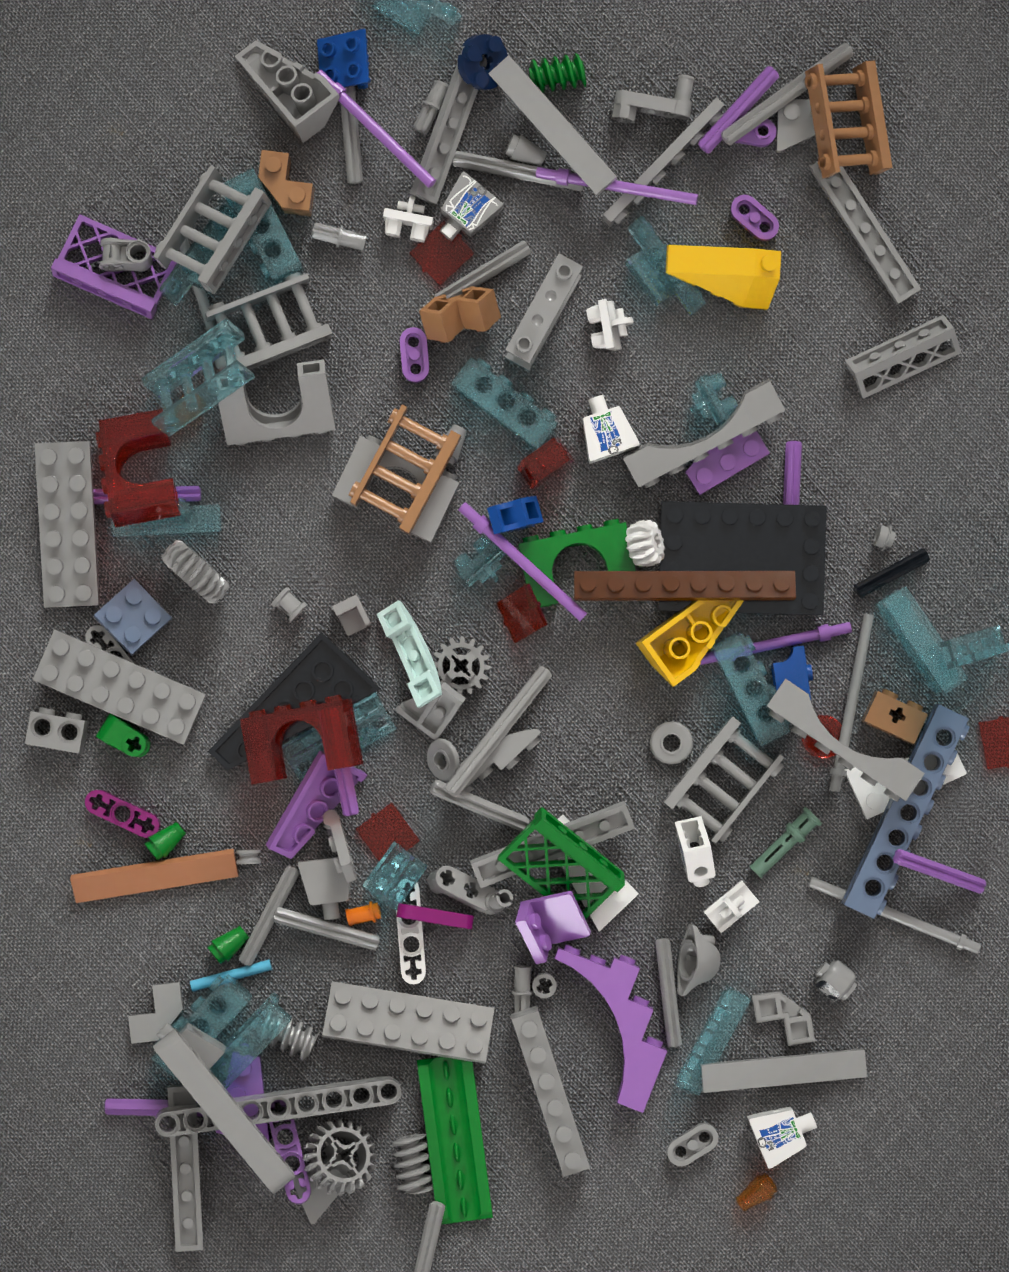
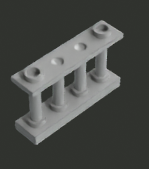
M210 165L207 172L201 175L197 188L168 234L157 245L153 257L164 269H167L171 261H174L199 274L197 280L205 290L215 294L272 202L264 191L256 187L247 196L221 183L223 177L214 166ZM215 192L243 206L237 217L231 218L207 206ZM200 215L228 228L222 240L218 242L193 229ZM186 238L214 251L208 263L204 265L178 251Z
M560 253L558 254L505 349L508 352L505 359L528 372L530 371L582 277L580 275L583 268L582 265Z
M300 272L285 277V282L228 304L218 302L208 307L209 311L205 312V319L207 322L216 319L231 355L229 358L230 362L226 363L228 373L242 371L244 373L331 339L332 332L329 324L321 326V323H317L302 287L309 283L308 273L300 275ZM291 290L307 325V328H305L306 332L297 336L295 332L292 333L277 297ZM265 300L269 304L282 336L280 338L281 342L274 345L266 342L252 308V305ZM242 310L256 344L254 348L256 352L248 355L240 351L226 315Z
M730 716L663 801L671 809L675 806L679 808L682 806L694 817L702 816L704 825L714 832L710 840L715 844L718 840L721 842L726 840L733 830L730 828V825L771 775L774 778L784 766L781 763L784 759L781 754H777L774 759H771L740 734L741 730L738 729L741 722L733 716ZM726 741L730 744L734 742L766 768L756 781L723 755L724 752L720 749ZM709 763L713 765L716 763L749 789L740 802H737L706 777L707 773L703 770ZM692 784L696 787L700 785L732 811L722 824L688 798L690 795L686 792Z

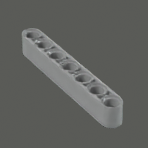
M174 1028L153 1045L159 1057L273 1194L296 1177L281 1155L177 1029Z

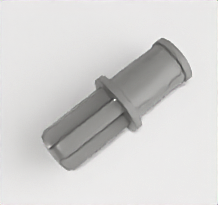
M440 80L434 81L428 97L421 103L423 107L414 124L416 131L422 134L429 132L436 115L439 114L449 85Z
M315 223L312 230L313 239L337 244L336 247L338 248L341 245L360 251L364 250L367 234L343 229L344 226L336 228L320 223Z
M528 965L514 966V990L511 991V994L514 995V1013L530 1008V995L533 994V991L530 990L532 967Z

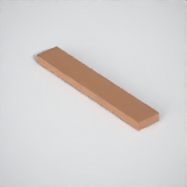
M227 849L73 874L70 881L76 903L235 878L239 877L234 849Z

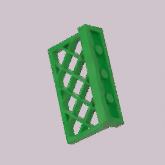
M543 807L534 814V819L498 855V860L543 896L554 894L550 891V884H567V891H570V883L586 882L587 893L573 894L576 900H587V907L582 911L585 920L614 891L618 893L625 886V877L622 870ZM536 830L544 836V843L528 844L527 837ZM548 849L562 850L565 853V860H548ZM528 850H545V861L529 862ZM513 851H525L526 862H513L508 856ZM565 866L566 877L550 878L549 867ZM569 866H582L585 869L586 876L569 877ZM546 867V878H533L530 875L529 868ZM589 882H602L607 887L601 893H590Z

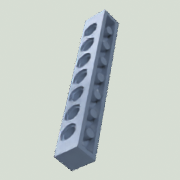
M934 704L907 761L925 773L921 779L925 783V791L920 795L912 792L907 801L901 798L898 802L891 798L889 799L841 901L842 904L875 919L876 914H882L887 903L884 897L888 889L893 890L899 878L896 872L900 865L893 862L895 851L902 849L911 852L908 849L912 839L916 840L922 830V825L919 823L923 815H928L933 807L934 800L931 798L935 789L940 790L945 781L946 775L943 772L947 764L951 766L957 756L958 751L955 750L959 739L963 741L968 733L970 726L967 725L969 718L942 705ZM942 729L946 730L949 734V740L944 745H940L936 741V734ZM930 754H933L937 759V765L932 770H928L924 765L925 758ZM910 804L914 810L913 816L908 820H904L901 817L900 811L903 806ZM898 829L902 834V839L898 844L892 845L889 842V834L891 831ZM881 855H888L890 865L886 869H879L877 859ZM869 880H876L878 882V890L874 894H867L865 891V885Z

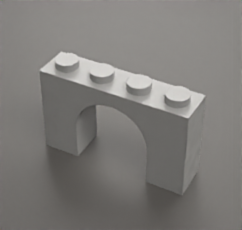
M325 360L297 363L301 398L293 409L276 415L263 413L250 403L243 371L215 375V389L227 445L235 444L240 446L248 442L261 440L267 442L275 438H295L302 434H322L329 430H335V417Z
M368 435L367 438L359 437L332 494L333 498L356 509L359 508L362 499H360L357 506H354L350 503L352 497L348 495L356 481L361 482L382 443L381 440L371 435ZM387 450L379 463L380 466L388 470L398 469L409 473L420 484H423L427 474L423 473V469ZM444 470L411 532L412 535L431 544L433 543L460 486V483L455 481L457 476ZM375 475L372 476V478H371V480H370V482H369V484H368V486H367V488H366L367 490H368V487H369L370 483L372 482V480L376 477Z

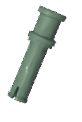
M806 806L802 809L803 813L792 823L788 822L786 824V831L749 866L760 878L781 860L797 842H804L806 840L805 837L816 826L823 824Z

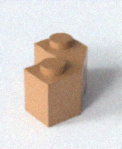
M262 150L258 174L261 184L284 213L311 217L315 192L313 184L289 181L291 166L289 153Z
M471 286L462 289L463 294L446 298L444 294L434 297L419 311L427 339L446 343L452 341L464 328L478 332L489 330L501 318L494 289Z

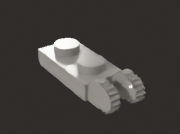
M328 809L322 816L328 832L331 850L333 853L337 852L338 857L333 858L338 874L344 873L345 879L349 883L355 881L357 875L348 841L338 812L335 809Z

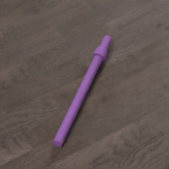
M323 70L317 72L339 94L340 98L338 101L428 188L434 185L436 180L346 94L347 90L339 82L335 83Z
M537 167L536 178L556 181V184L568 186L569 183L587 186L578 174L571 173L570 169L559 168L558 170ZM617 180L605 189L697 205L698 194Z
M466 502L458 509L474 524L473 528L478 533H484L575 618L581 621L587 613L507 539L501 534H494L490 525L491 521L484 515L480 516Z
M850 622L833 626L825 624L817 626V629L708 652L701 660L700 665L815 640L820 642L831 640V637L852 633Z

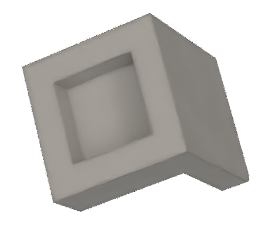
M357 594L332 606L348 636L372 625Z

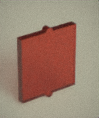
M445 221L427 236L424 243L420 242L409 253L422 267V272H427L439 286L475 254L464 243L462 235L458 234L453 241H450L439 231L446 223Z
M530 584L524 585L497 602V606L504 619L503 623L507 626L514 643L522 641L548 625L540 608L541 603L537 601Z
M998 716V719L979 722L987 770L1005 766L1009 768V717Z
M392 802L377 814L372 813L369 820L355 829L383 867H386L399 856L404 857L405 852L420 841Z

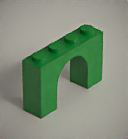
M619 519L604 521V527L594 529L592 524L576 527L577 532L566 534L565 530L550 532V537L539 539V535L522 538L523 543L518 544L519 551L552 582H554L552 574L554 560L561 551L574 545L588 546L597 551L604 560L606 571H636L633 559L629 557V550L625 540L627 537L626 522L620 523ZM523 570L531 610L557 605L558 601Z

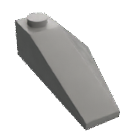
M257 40L235 55L239 64L302 143L325 127L340 96L322 75L308 71L303 65L284 58L281 53Z

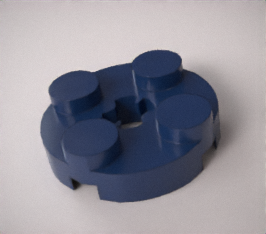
M478 34L469 37L462 45L465 46L462 50V55H458V70L461 78L465 83L471 84L478 90H489L497 87L498 84L488 73L508 56L501 38L488 34ZM482 55H484L487 60L486 67L480 66V61L483 60Z

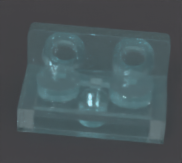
M394 841L362 886L379 901L397 910L398 903L402 904L427 869V865Z

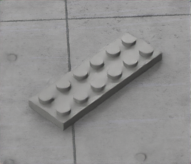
M91 441L34 443L44 608L100 605Z
M55 629L33 677V680L183 745L187 742L207 695Z
M332 981L322 1037L486 1064L495 1008Z

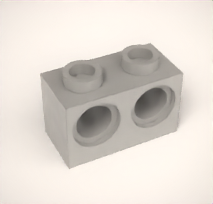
M39 707L38 712H30L25 744L79 754L83 753L89 721L82 720V714L66 712L65 717L55 715L56 710ZM44 719L50 723V731L46 735H42L38 731V724ZM70 724L74 725L78 732L73 740L67 739L64 733L65 728Z

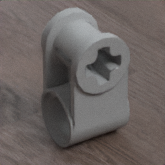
M118 238L101 239L100 245L103 247L102 261L99 262L100 269L109 272H143L152 266V253L145 241ZM137 252L146 253V256L141 260L133 259L134 254Z

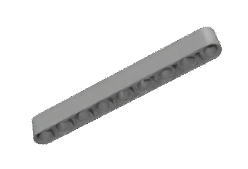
M380 1076L235 1097L234 1099L242 1109L248 1104L257 1105L258 1112L254 1116H249L254 1124H262L391 1105L400 1099L401 1088L395 1078ZM385 1084H393L395 1086V1091L391 1096L381 1095V1089ZM356 1089H367V1097L361 1101L354 1099L353 1094ZM330 1092H338L341 1097L338 1103L329 1104L326 1102L327 1095ZM301 1097H312V1105L309 1108H301L298 1105ZM275 1100H283L286 1103V1107L281 1112H274L271 1110V1104ZM198 1103L166 1107L159 1110L155 1116L156 1131L164 1137L219 1130ZM199 1112L203 1115V1119L199 1124H191L187 1120L189 1114ZM164 1116H171L175 1119V1124L171 1128H163L159 1122Z

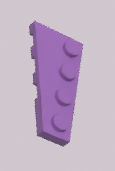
M319 750L267 841L266 846L268 849L292 859L315 834L314 830L323 821L322 815L328 809L333 810L339 804L340 797L330 755ZM350 765L355 786L368 775L364 771Z

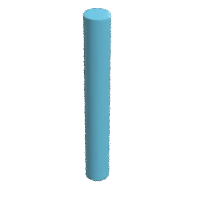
M270 959L254 963L251 966H243L190 981L192 991H197L272 970Z

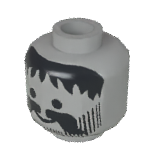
M839 960L832 961L830 964L824 962L815 973L818 976L816 981L817 989L832 1001L840 999L845 1001L857 986V983H855V973Z

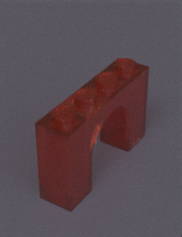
M164 409L99 420L100 431L96 432L98 448H102L103 454L98 455L101 471H105V478H101L103 493L108 495V501L104 502L106 517L112 518L115 528L180 516L178 492L173 478L136 484L128 482L120 476L123 465L134 454L171 446L169 423Z
M341 695L325 697V703L316 705V700L299 702L300 708L291 709L290 704L274 707L275 713L266 714L265 709L249 712V718L240 719L251 785L287 778L282 752V740L286 730L298 720L311 724L319 732L323 742L328 771L362 765L363 759L352 699L342 700Z

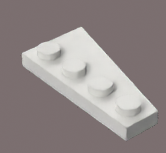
M958 753L952 765L947 764L943 772L946 775L943 785L967 774ZM933 754L928 755L924 760V765L928 770L934 769L937 765V759ZM855 767L851 771L844 769V771H847V779L865 818L869 819L883 813L890 797L884 794L886 788L879 783L872 786L861 778L863 772ZM920 780L913 790L916 795H920L925 791L923 780Z
M563 814L558 818L563 824L570 822ZM565 856L558 858V860H565ZM569 866V877L586 876L585 869L582 866ZM626 880L625 886L618 893L614 891L590 915L599 932L639 894ZM586 882L572 883L577 894L587 893ZM589 882L590 893H601L607 887L602 882ZM581 900L586 908L587 900Z

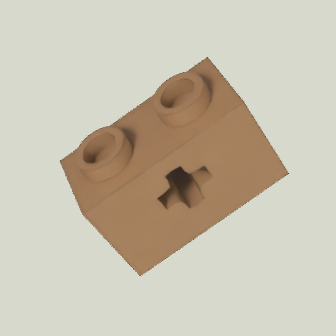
M883 689L882 693L875 691L861 722L906 743L915 744L928 714L922 712L923 706L908 700L907 704L898 701L899 695ZM898 708V714L902 718L892 722L893 717L889 713L890 711H896Z

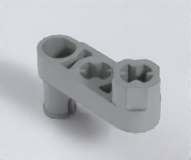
M678 75L675 96L672 99L617 90L611 119L621 123H635L637 112L667 118L689 120L693 104L690 100L695 78L689 75Z
M451 866L440 867L431 872L427 877V883L429 884L430 891L433 893H443L479 912L489 915L501 912L505 907L512 904L509 901H513V895L509 890L502 889L496 891L495 888L489 885L480 888L477 879ZM471 885V891L474 892V895L467 897V891L464 887Z

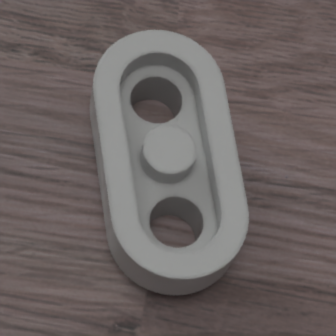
M709 1123L695 1125L668 1144L667 1155L669 1160L676 1166H686L716 1147L718 1133ZM707 1132L709 1134L708 1140L701 1141L699 1139L700 1133ZM679 1146L686 1149L685 1154L682 1156L675 1153L676 1148Z

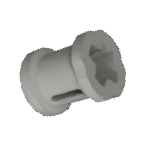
M286 587L274 599L271 605L280 608L292 623L305 610L307 604L305 602L301 603L290 593L291 589Z

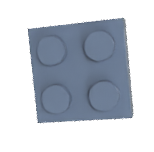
M135 579L94 614V618L131 656L172 620V617Z

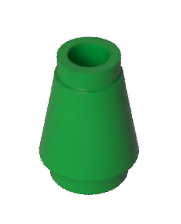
M175 822L149 836V840L144 845L158 861L162 857L166 858L186 833Z
M238 926L212 940V944L207 948L221 965L225 961L229 962L249 937Z

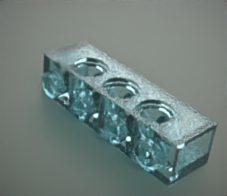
M254 168L224 182L225 185L247 196L252 193L255 187L265 192ZM226 198L230 207L235 205L238 212L241 211L242 205ZM271 204L261 220L269 224L268 230L262 234L254 231L251 239L248 240V244L254 255L260 254L264 263L259 266L266 280L272 278L274 284L284 280L285 277L304 269ZM273 245L279 246L281 248L279 256L270 258L266 255L269 247Z
M471 357L451 382V386L533 449L537 450L544 445L558 427V423L555 421L557 416L545 407L542 410L533 404L535 399L526 392L522 391L519 394L511 388L513 383L502 374L497 377L490 372L492 367L484 360L478 358L476 361ZM480 380H489L493 385L492 389L487 393L480 392L477 389V384ZM503 396H510L514 400V405L510 409H503L498 404L499 399ZM523 413H533L536 417L535 423L531 426L523 425L520 421Z
M737 632L715 643L711 650L757 744L762 747L790 733L788 725L791 723L784 719L780 723L771 716L766 719H760L758 716L759 709L764 705H768L777 691L773 684L768 686L764 678L768 673L762 661H756L752 653L756 648L750 636L744 637L743 633ZM739 656L747 658V666L743 670H736L734 667V662ZM751 681H758V692L753 695L747 694V684Z
M229 973L224 978L219 975L208 987L211 990L205 998L200 995L189 1007L193 1011L186 1018L180 1016L172 1027L180 1032L186 1024L193 1025L192 1022L200 1018L205 1020L208 1026L205 1030L201 1031L215 1039L249 1003L252 994ZM220 998L225 1001L226 1008L216 1010L212 1007L211 1001ZM154 1051L151 1059L173 1079L177 1080L178 1078Z

